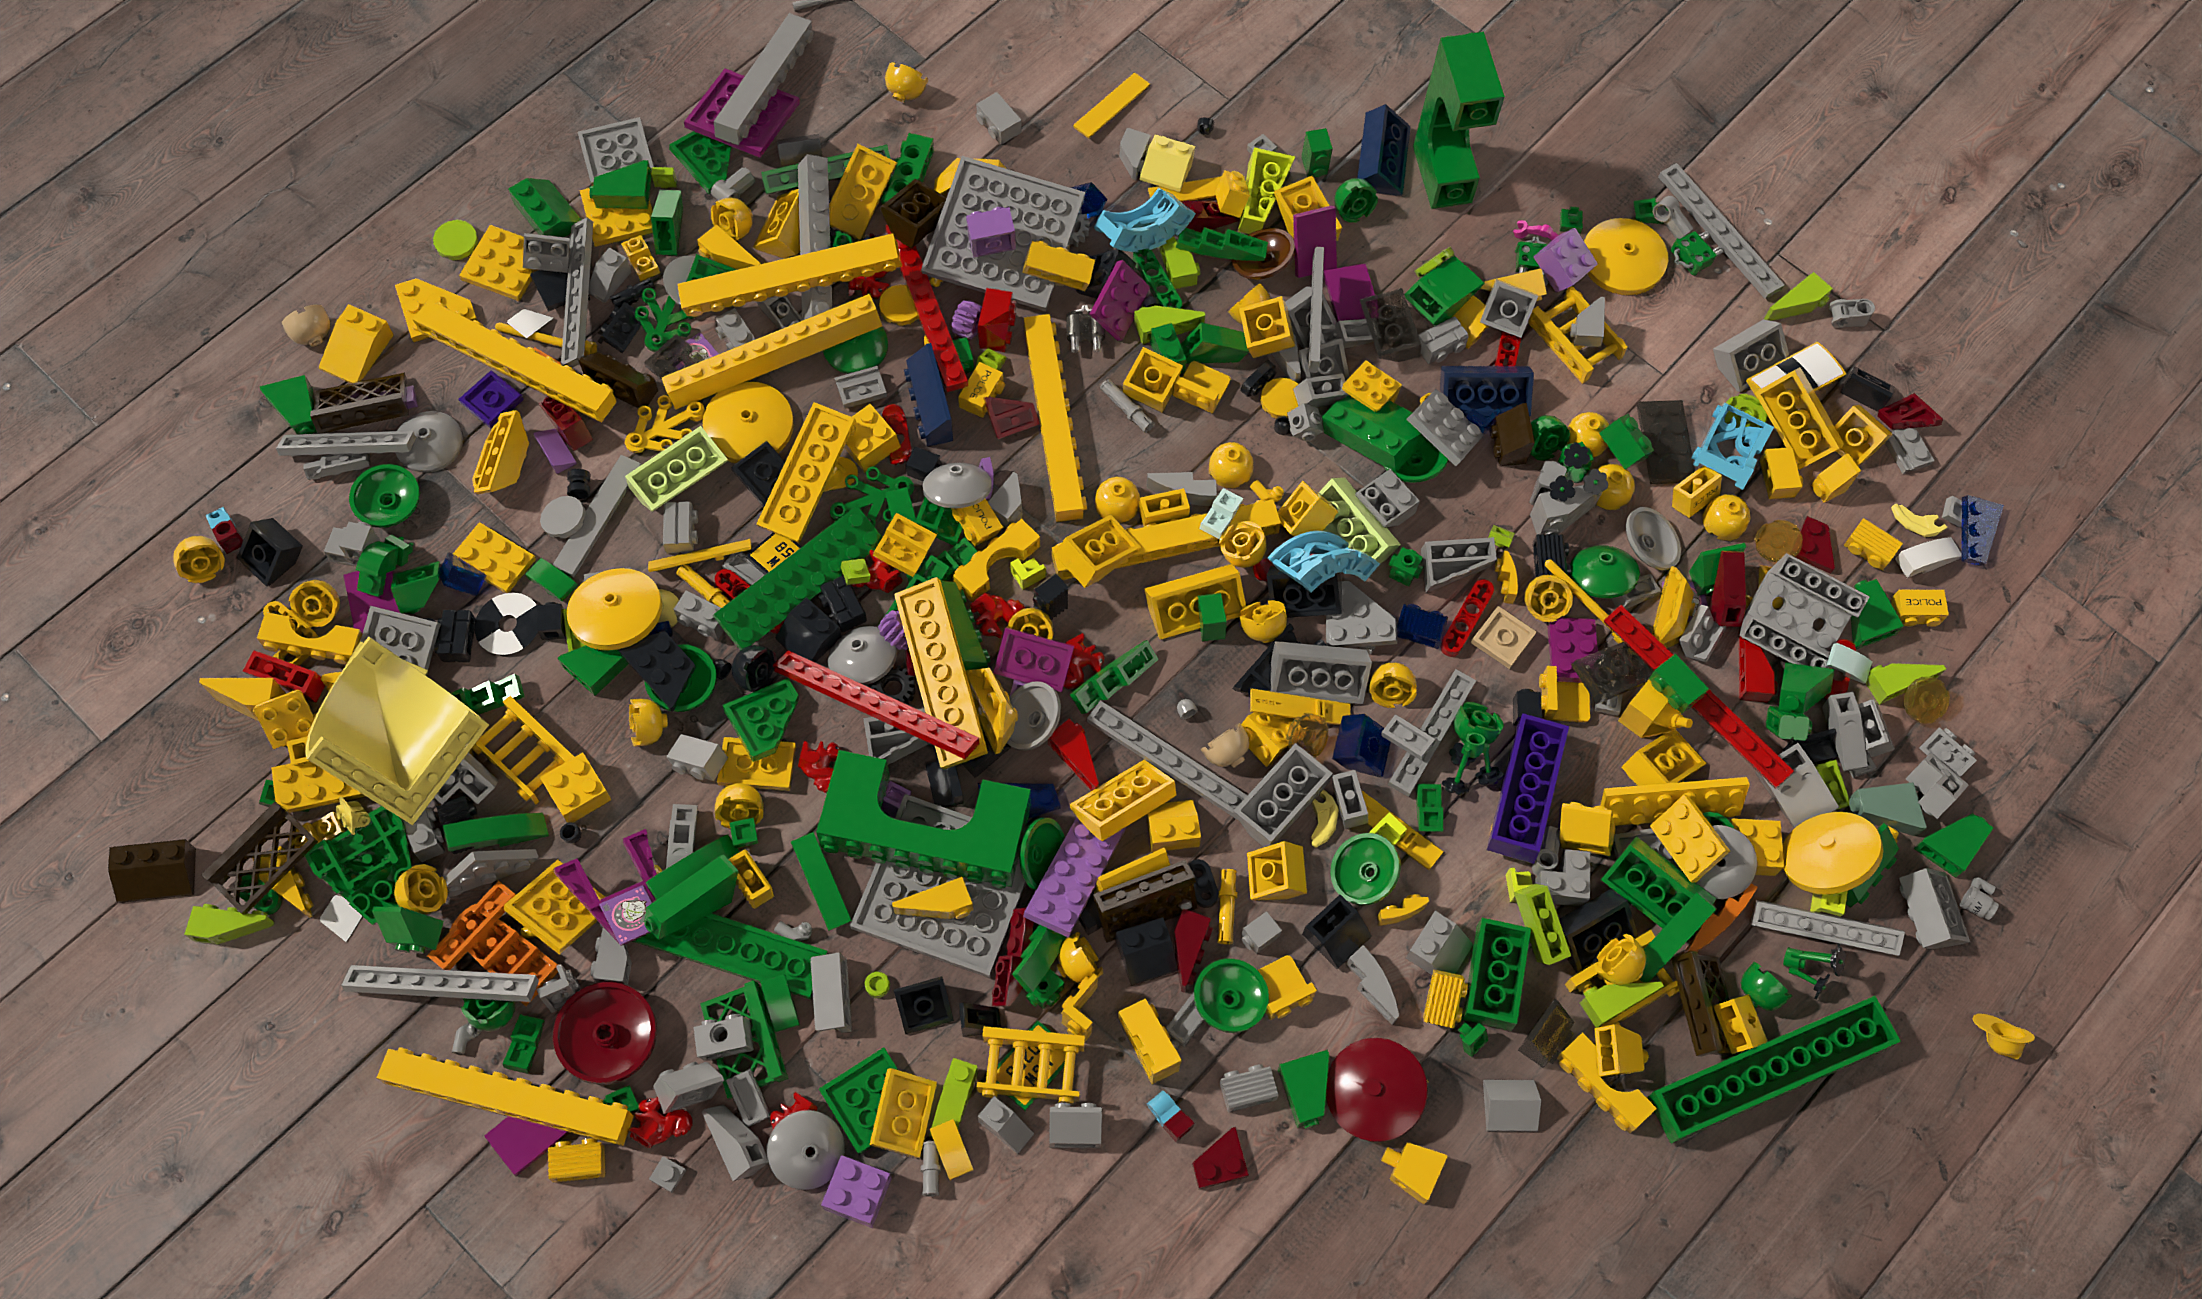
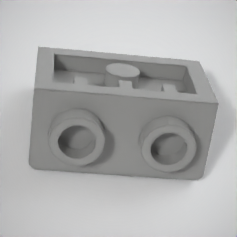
M1699 605L1679 640L1685 657L1707 662L1727 628L1726 626H1719L1714 622L1709 606Z
M1939 727L1919 749L1927 756L1932 753L1956 775L1961 777L1977 761L1973 757L1976 753L1964 744L1961 747L1954 741L1957 737L1949 729L1945 728L1942 730Z
M562 964L556 966L561 979L547 981L543 984V987L537 989L540 999L551 1013L560 1010L572 995L581 990L571 970H565Z

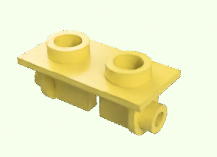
M340 797V805L336 806L337 818L343 822V826L347 827L352 835H355V828L367 826L371 818L359 802H346L343 797Z

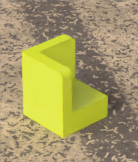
M1018 558L1010 562L1011 574L1022 590L1046 577V567L1044 564L1039 565L1035 558L1023 564Z
M1389 812L1369 833L1381 835L1395 846L1405 836L1407 828Z
M1509 868L1505 874L1510 903L1517 902L1513 892L1533 885L1531 873L1529 871L1516 872L1515 868Z
M1848 891L1836 894L1813 893L1810 911L1817 913L1822 911L1837 916L1844 915Z

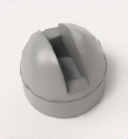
M1183 699L1177 705V712L1181 719H1188L1198 711L1196 705L1189 699Z

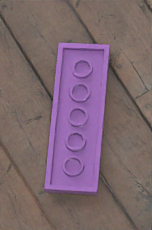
M1076 817L1028 904L1023 917L1069 938L1096 887L1098 877L1102 876L1127 827L1104 841H1100Z

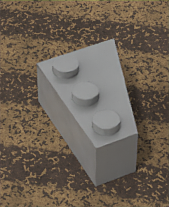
M1494 537L1425 542L1421 548L1425 592H1431L1490 568L1497 560Z
M925 708L918 709L926 713ZM874 717L863 718L869 756L886 759L888 765L930 744Z

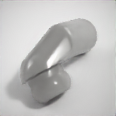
M780 921L774 931L780 936L803 941L811 936L812 927L809 923L802 922L798 927L791 928Z

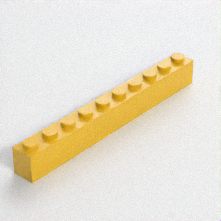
M889 234L691 280L677 285L682 310L687 316L697 317L705 312H719L730 306L740 307L752 301L762 302L773 296L783 297L795 291L805 292L816 286L826 287L838 281L848 282L859 276L869 277L881 271L891 272L898 267H902L896 238L894 234Z
M870 294L661 378L675 409H679L693 401H699L882 327V323Z
M428 299L412 319L419 332L601 423L617 402L613 390L608 385H600L594 382L588 375L584 374L582 376L576 373L570 366H562L549 356L544 357L531 347L521 346L515 339H507L497 330H489L477 320L471 321L458 311L453 312L440 302L435 303Z
M1050 314L1024 317V333L1056 522L1083 519V510H1087V502L1085 496L1081 497L1080 490H1084L1082 476L1078 477L1077 470H1080L1079 457H1074V450H1077L1075 437H1071L1070 431H1073L1072 417H1067L1070 405L1069 399L1064 398L1063 394L1067 390L1065 379H1061L1060 373H1063L1062 360L1057 359V354H1060L1059 342L1054 341V336L1057 335L1055 322L1051 323Z
M1262 499L1249 505L1241 504L1228 527L1233 524L1236 527L1242 525L1241 522L1248 521L1259 525L1265 536L1279 533L1281 522L1274 499ZM1193 514L1184 519L1174 518L1161 524L1150 523L1145 527L1137 529L1127 528L1125 530L1141 548L1116 568L1220 546L1219 539L1199 529L1201 522L1207 514ZM1062 543L1052 547V560L1056 574L1062 580L1075 578L1055 556Z
M401 1047L398 1048V1051L388 1049L377 1075L378 1080L389 1086L624 1146L634 1117L627 1110L628 1107L620 1103L613 1102L612 1106L603 1104L604 1100L597 1097L589 1096L587 1100L579 1098L580 1094L565 1090L563 1094L556 1092V1088L546 1084H541L540 1087L532 1086L531 1081L523 1078H517L516 1081L507 1079V1075L499 1072H493L492 1075L485 1074L483 1069L470 1065L468 1069L462 1068L458 1062L446 1059L445 1063L436 1061V1057L422 1053L421 1057L415 1056L413 1051Z

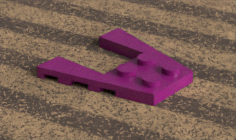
M646 829L623 838V844L643 881L601 900L596 895L578 858L554 868L555 875L617 942L618 940L599 904L642 885L651 902L656 901L646 884V881L657 875ZM648 932V933H645V934H643V935H641V936H639V937H636V938H634V939H632V940H630V941H628V942H625V943L621 944L620 946L625 945V944H627V943H629V942H631V941H634V940H636V939H638V938H640V937H642V936H645V935H647V934H649V933H651V932Z

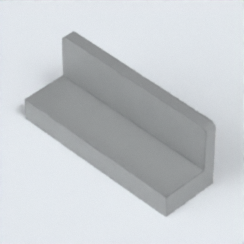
M841 953L812 957L811 972L815 1030L820 1032L837 1029L842 1033L852 1032L847 958Z

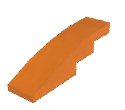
M1751 883L1739 894L1736 900L1729 897L1722 904L1717 915L1713 913L1695 932L1684 953L1690 951H1697L1698 953L1717 938L1742 912L1758 887Z

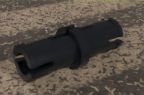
M647 278L636 285H628L627 289L610 296L614 307L616 305L621 307L624 302L639 301L644 289L652 288L654 291L656 289L651 279Z

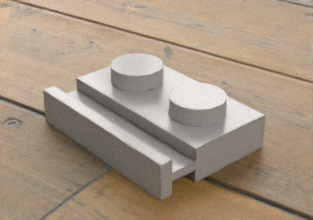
M878 366L835 377L844 409L887 397Z
M1916 428L1893 430L1891 432L1893 435L1885 442L1902 474L1929 466L1935 461Z

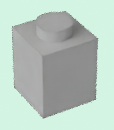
M1266 911L1243 928L1241 939L1247 949H1253L1258 954L1277 940L1282 930Z

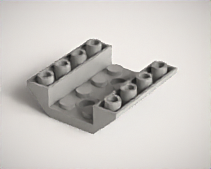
M1786 553L1767 572L1744 613L1740 636L1792 664L1829 668L1826 665L1833 644L1837 642L1852 615L1859 617L1869 596ZM1776 597L1783 599V606L1780 609H1774L1772 606V602ZM1818 618H1822L1824 621L1822 629L1814 630L1813 622Z

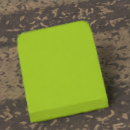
M987 348L978 357L976 367L981 362L1000 371L1007 357Z

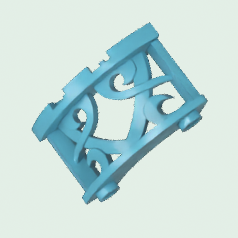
M1158 188L1147 202L1134 210L1120 213L1103 210L1094 229L1105 233L1112 240L1110 245L1116 249L1129 252H1138V250L1147 248L1151 250L1166 244V240L1175 234L1179 235L1191 222L1196 213L1187 208L1173 194Z
M1724 402L1722 406L1718 405L1712 415L1715 420L1701 447L1697 446L1691 459L1694 460L1693 465L1696 467L1701 463L1735 480V486L1743 490L1757 462V459L1753 457L1755 453H1761L1774 427ZM1728 411L1741 416L1739 428H1735L1736 419L1734 416L1730 424L1725 422L1724 418ZM1749 420L1762 426V428L1745 427L1746 421ZM1716 429H1718L1720 433L1714 435ZM1736 438L1735 447L1741 456H1731L1726 459L1719 451L1717 443ZM1742 438H1744L1743 443H1748L1749 447L1742 444Z
M1310 531L1297 535L1280 545L1268 556V559L1277 569L1300 583L1310 592L1339 572L1352 574L1366 581L1380 565V563L1366 553L1348 548L1349 543L1346 540L1327 531Z

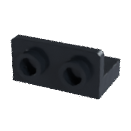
M626 302L620 308L616 305L609 316L612 318V321L609 325L607 323L603 324L598 332L601 337L597 342L602 344L605 341L623 354L641 327L640 321L635 318L636 309Z

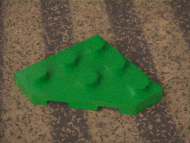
M694 131L669 144V150L708 194L711 193V189L717 181H726L732 146Z
M789 678L723 705L725 714L753 762L776 753L798 704V693Z
M884 1047L819 1088L820 1093L859 1155L873 1147L870 1145L887 1069L893 1068L898 1070Z

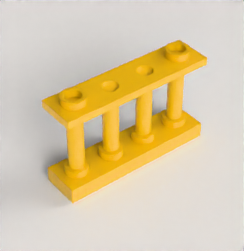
M1571 286L1566 291L1565 301L1547 312L1542 311L1539 306L1533 308L1528 323L1583 384L1590 379L1594 370L1592 366L1611 354H1614L1618 360H1621L1628 347L1625 341L1618 337L1604 321V338L1602 342L1606 345V348L1588 359L1583 357L1579 350L1585 346H1576L1565 336V334L1570 332L1571 324H1575L1577 317L1560 328L1550 320L1570 307L1579 315L1590 306L1581 292Z
M509 696L503 701L507 708L505 711L506 715L476 741L472 750L477 755L482 752L519 788L516 792L526 802L530 799L536 805L539 803V800L533 792L543 784L540 777L574 758V756ZM518 720L523 724L521 726L522 730L495 754L485 747L512 721L516 722ZM534 735L539 740L537 742L538 745L509 770L501 761L528 736L531 738ZM551 751L555 755L553 757L554 761L530 783L525 785L517 776L544 752Z
M1650 930L1636 938V940L1644 950L1656 936ZM1598 961L1571 977L1565 983V986L1570 993L1576 989L1585 993L1592 988L1591 980L1596 977L1600 980L1603 979L1606 985H1612L1613 983H1609L1596 972L1594 966H1598L1600 962ZM1662 967L1656 975L1665 986L1664 988L1606 1022L1601 1027L1614 1024L1621 1026L1620 1022L1667 994L1670 998L1679 992L1677 980L1673 982L1664 967ZM1639 979L1638 981L1633 982V983H1643V982Z
M983 1027V1042L988 1043L987 1045L990 1046L986 1083L977 1082V1092L982 1093L983 1097L993 1098L994 1096L997 1097L998 1094L1059 1100L1058 1103H1069L1071 1105L1074 1102H1079L1080 1091H1072L1075 1057L1079 1051L1084 1052L1085 1036ZM1003 1044L1013 1045L1015 1049L1011 1085L996 1084L999 1051ZM1028 1047H1038L1040 1051L1037 1087L1021 1086L1025 1050ZM1053 1049H1061L1066 1053L1062 1090L1047 1088L1050 1052H1053Z

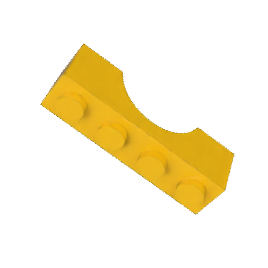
M1022 519L1017 523H1011L1006 528L1005 533L1000 537L993 538L987 548L976 552L969 563L965 566L961 565L956 569L953 579L958 589H963L965 596L973 603L990 589L987 575L990 567L996 561L1007 557H1014L1024 561L1040 547V536Z
M265 612L257 639L263 648L269 651L285 650L287 653L295 656L307 654L317 660L329 658L334 659L337 663L346 665L361 641L362 632L360 629L336 625L328 634L322 637L304 638L296 633L295 624L289 616Z
M1583 1032L1557 1057L1561 1068L1569 1074L1572 1073L1578 1080V1085L1585 1092H1590L1596 1098L1597 1105L1602 1110L1608 1111L1615 1118L1614 1121L1620 1129L1631 1133L1657 1109L1638 1089L1631 1092L1616 1091L1599 1077L1596 1046Z

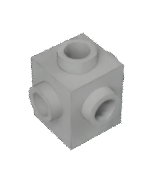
M1303 403L1287 413L1293 437L1303 441H1311L1317 435L1324 432L1322 417L1319 414L1318 408Z

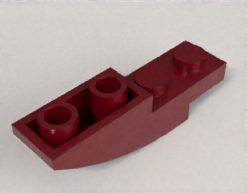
M1026 908L1013 909V915L1010 920V938L1007 943V956H999L995 968L996 979L992 991V1006L994 1007L1011 1006L1023 989L1012 973L1023 961L1021 955L1031 943L1029 937L1032 935L1034 922L1023 917Z

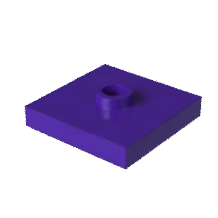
M491 370L458 400L491 429L498 422V417L501 413L512 411L524 399L520 393Z

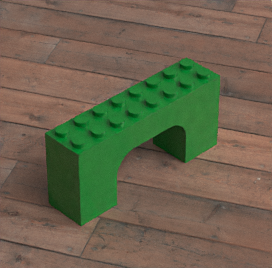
M1471 32L1440 38L1413 144L1431 209L1473 202L1480 177L1470 146V129L1496 125L1505 98L1484 32Z
M842 750L838 751L816 831L820 846L824 851L833 854L840 851L857 859L864 856L881 864L888 861L905 869L910 868V866L916 867L920 871L932 874L934 871L940 872L944 876L953 879L958 878V876L964 877L968 881L977 884L982 883V881L988 882L992 886L1001 889L1006 888V886L1012 887L1019 859L1020 845L1031 808V789L982 779L975 812L971 820L959 829L945 830L896 820L887 816L881 810L890 778L887 760Z

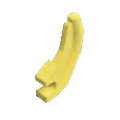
M1894 504L1891 507L1898 522L1906 529L1923 537L1937 536L1947 528L1945 524L1940 527L1934 524L1939 518L1938 515L1917 516L1903 505Z
M1324 789L1320 796L1324 798L1325 802L1319 803L1316 799L1312 802L1318 819V825L1311 836V844L1315 848L1328 842L1336 830L1339 814L1335 800Z

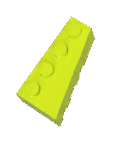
M1254 147L1246 177L1250 196L1241 214L1238 232L1251 234L1263 229L1276 201L1274 191L1282 188L1295 156Z

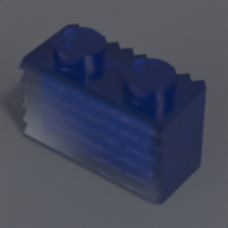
M1403 604L1397 622V637L1439 649L1448 617L1439 611L1429 612L1424 609L1421 610V607L1415 604Z

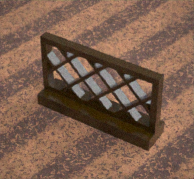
M405 372L315 391L314 410L311 411L310 417L317 433L321 434L408 416L409 409L406 404L407 377ZM399 382L395 386H390L392 383ZM383 390L387 391L383 395H379ZM354 391V392L351 393L349 396L345 395V394H347L348 392ZM360 395H365L360 400H357ZM331 396L326 401L322 399L323 397ZM339 399L342 400V401H341L340 403H338L337 405L334 404L337 400H339Z
M275 801L201 875L212 883L245 916L318 841L286 808ZM289 820L291 822L290 833L280 834V828ZM305 836L308 839L301 848H295L296 837ZM289 838L288 849L278 850L279 839ZM268 840H273L272 850L261 852L262 845ZM277 855H287V862L283 866L276 867ZM271 856L270 868L260 869L261 857ZM249 858H254L253 869L243 870L244 863ZM269 873L268 881L264 885H258L259 874ZM243 875H252L251 886L241 887ZM236 876L235 887L226 889L223 884L230 877ZM250 891V899L242 906L239 903L240 892Z
M1186 860L1093 894L1106 943L1115 940L1116 932L1162 917L1166 921L1181 915L1183 908L1189 911L1197 909L1194 884L1196 883L1195 876ZM1171 895L1176 896L1171 903L1166 902ZM1183 899L1190 900L1186 904L1179 905ZM1147 904L1153 905L1149 911L1143 910ZM1161 907L1166 908L1164 912L1156 914ZM1125 912L1130 913L1126 920L1120 919ZM1137 916L1143 917L1140 921L1133 922ZM1114 925L1120 926L1117 930L1109 932Z
M1690 951L1671 958L1696 1056L1702 1057L1708 1054L1736 1056L1743 1053V1051L1735 1054L1731 1053L1724 1033H1721L1718 1029V1025L1720 1027L1721 1025L1711 1004L1712 1001L1717 1005L1730 1000L1719 957L1698 955L1697 951ZM1710 964H1711L1713 973H1712V971L1709 969V965H1710ZM1705 976L1710 981V985L1705 980Z

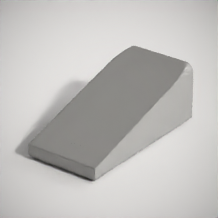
M1647 574L1639 577L1636 587L1631 592L1611 599L1617 608L1622 605L1625 609H1628L1661 594L1662 591L1652 575Z

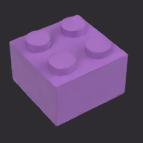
M996 207L992 211L987 212L975 211L966 216L973 258L1016 249L1015 229L1010 207Z
M1576 228L1557 236L1533 256L1556 293L1576 284L1598 264Z
M841 1155L821 1206L825 1211L873 1228L891 1182V1175L888 1172Z

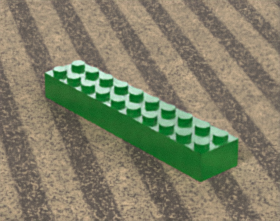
M1873 996L1655 1090L1647 1099L1657 1108L1654 1112L1667 1138L1673 1144L1890 1049L1901 1042L1878 999L1876 996Z

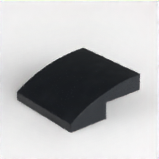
M546 270L530 273L548 312L566 304L568 273Z

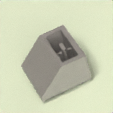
M524 233L523 268L568 273L570 238Z
M1391 469L1355 493V496L1384 528L1399 526L1413 516L1420 502Z
M1056 1103L1055 1107H1050L1049 1148H1101L1102 1107H1096L1094 1103H1083L1081 1107H1071L1069 1103Z

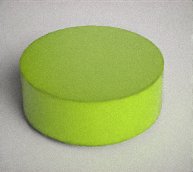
M873 972L867 976L865 989L868 995L873 998H882L889 992L890 981L887 975L882 972Z

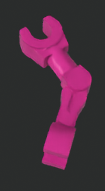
M1524 220L1517 222L1520 230L1514 229L1513 231L1515 238L1519 239L1526 237L1528 234L1547 237L1550 240H1554L1559 236L1547 224L1543 226H1528Z

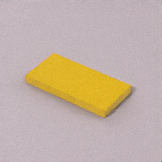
M857 144L829 203L830 226L861 241L897 162Z

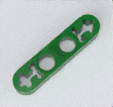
M1147 248L1133 252V261L1137 263L1136 268L1144 281L1150 286L1153 296L1157 297L1160 301L1161 306L1168 307V298H1170L1173 306L1176 305V308L1182 309L1180 296L1152 250ZM1139 254H1142L1143 256H1146V262H1147L1146 264H1145V260L1143 259V257H1142V256L1139 257ZM1149 269H1155L1158 274L1156 276H1149L1146 272ZM1162 285L1166 286L1168 291L1160 293L1156 288Z

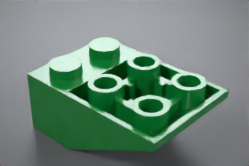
M1453 255L1420 278L1403 297L1410 306L1434 327L1452 318L1485 283Z

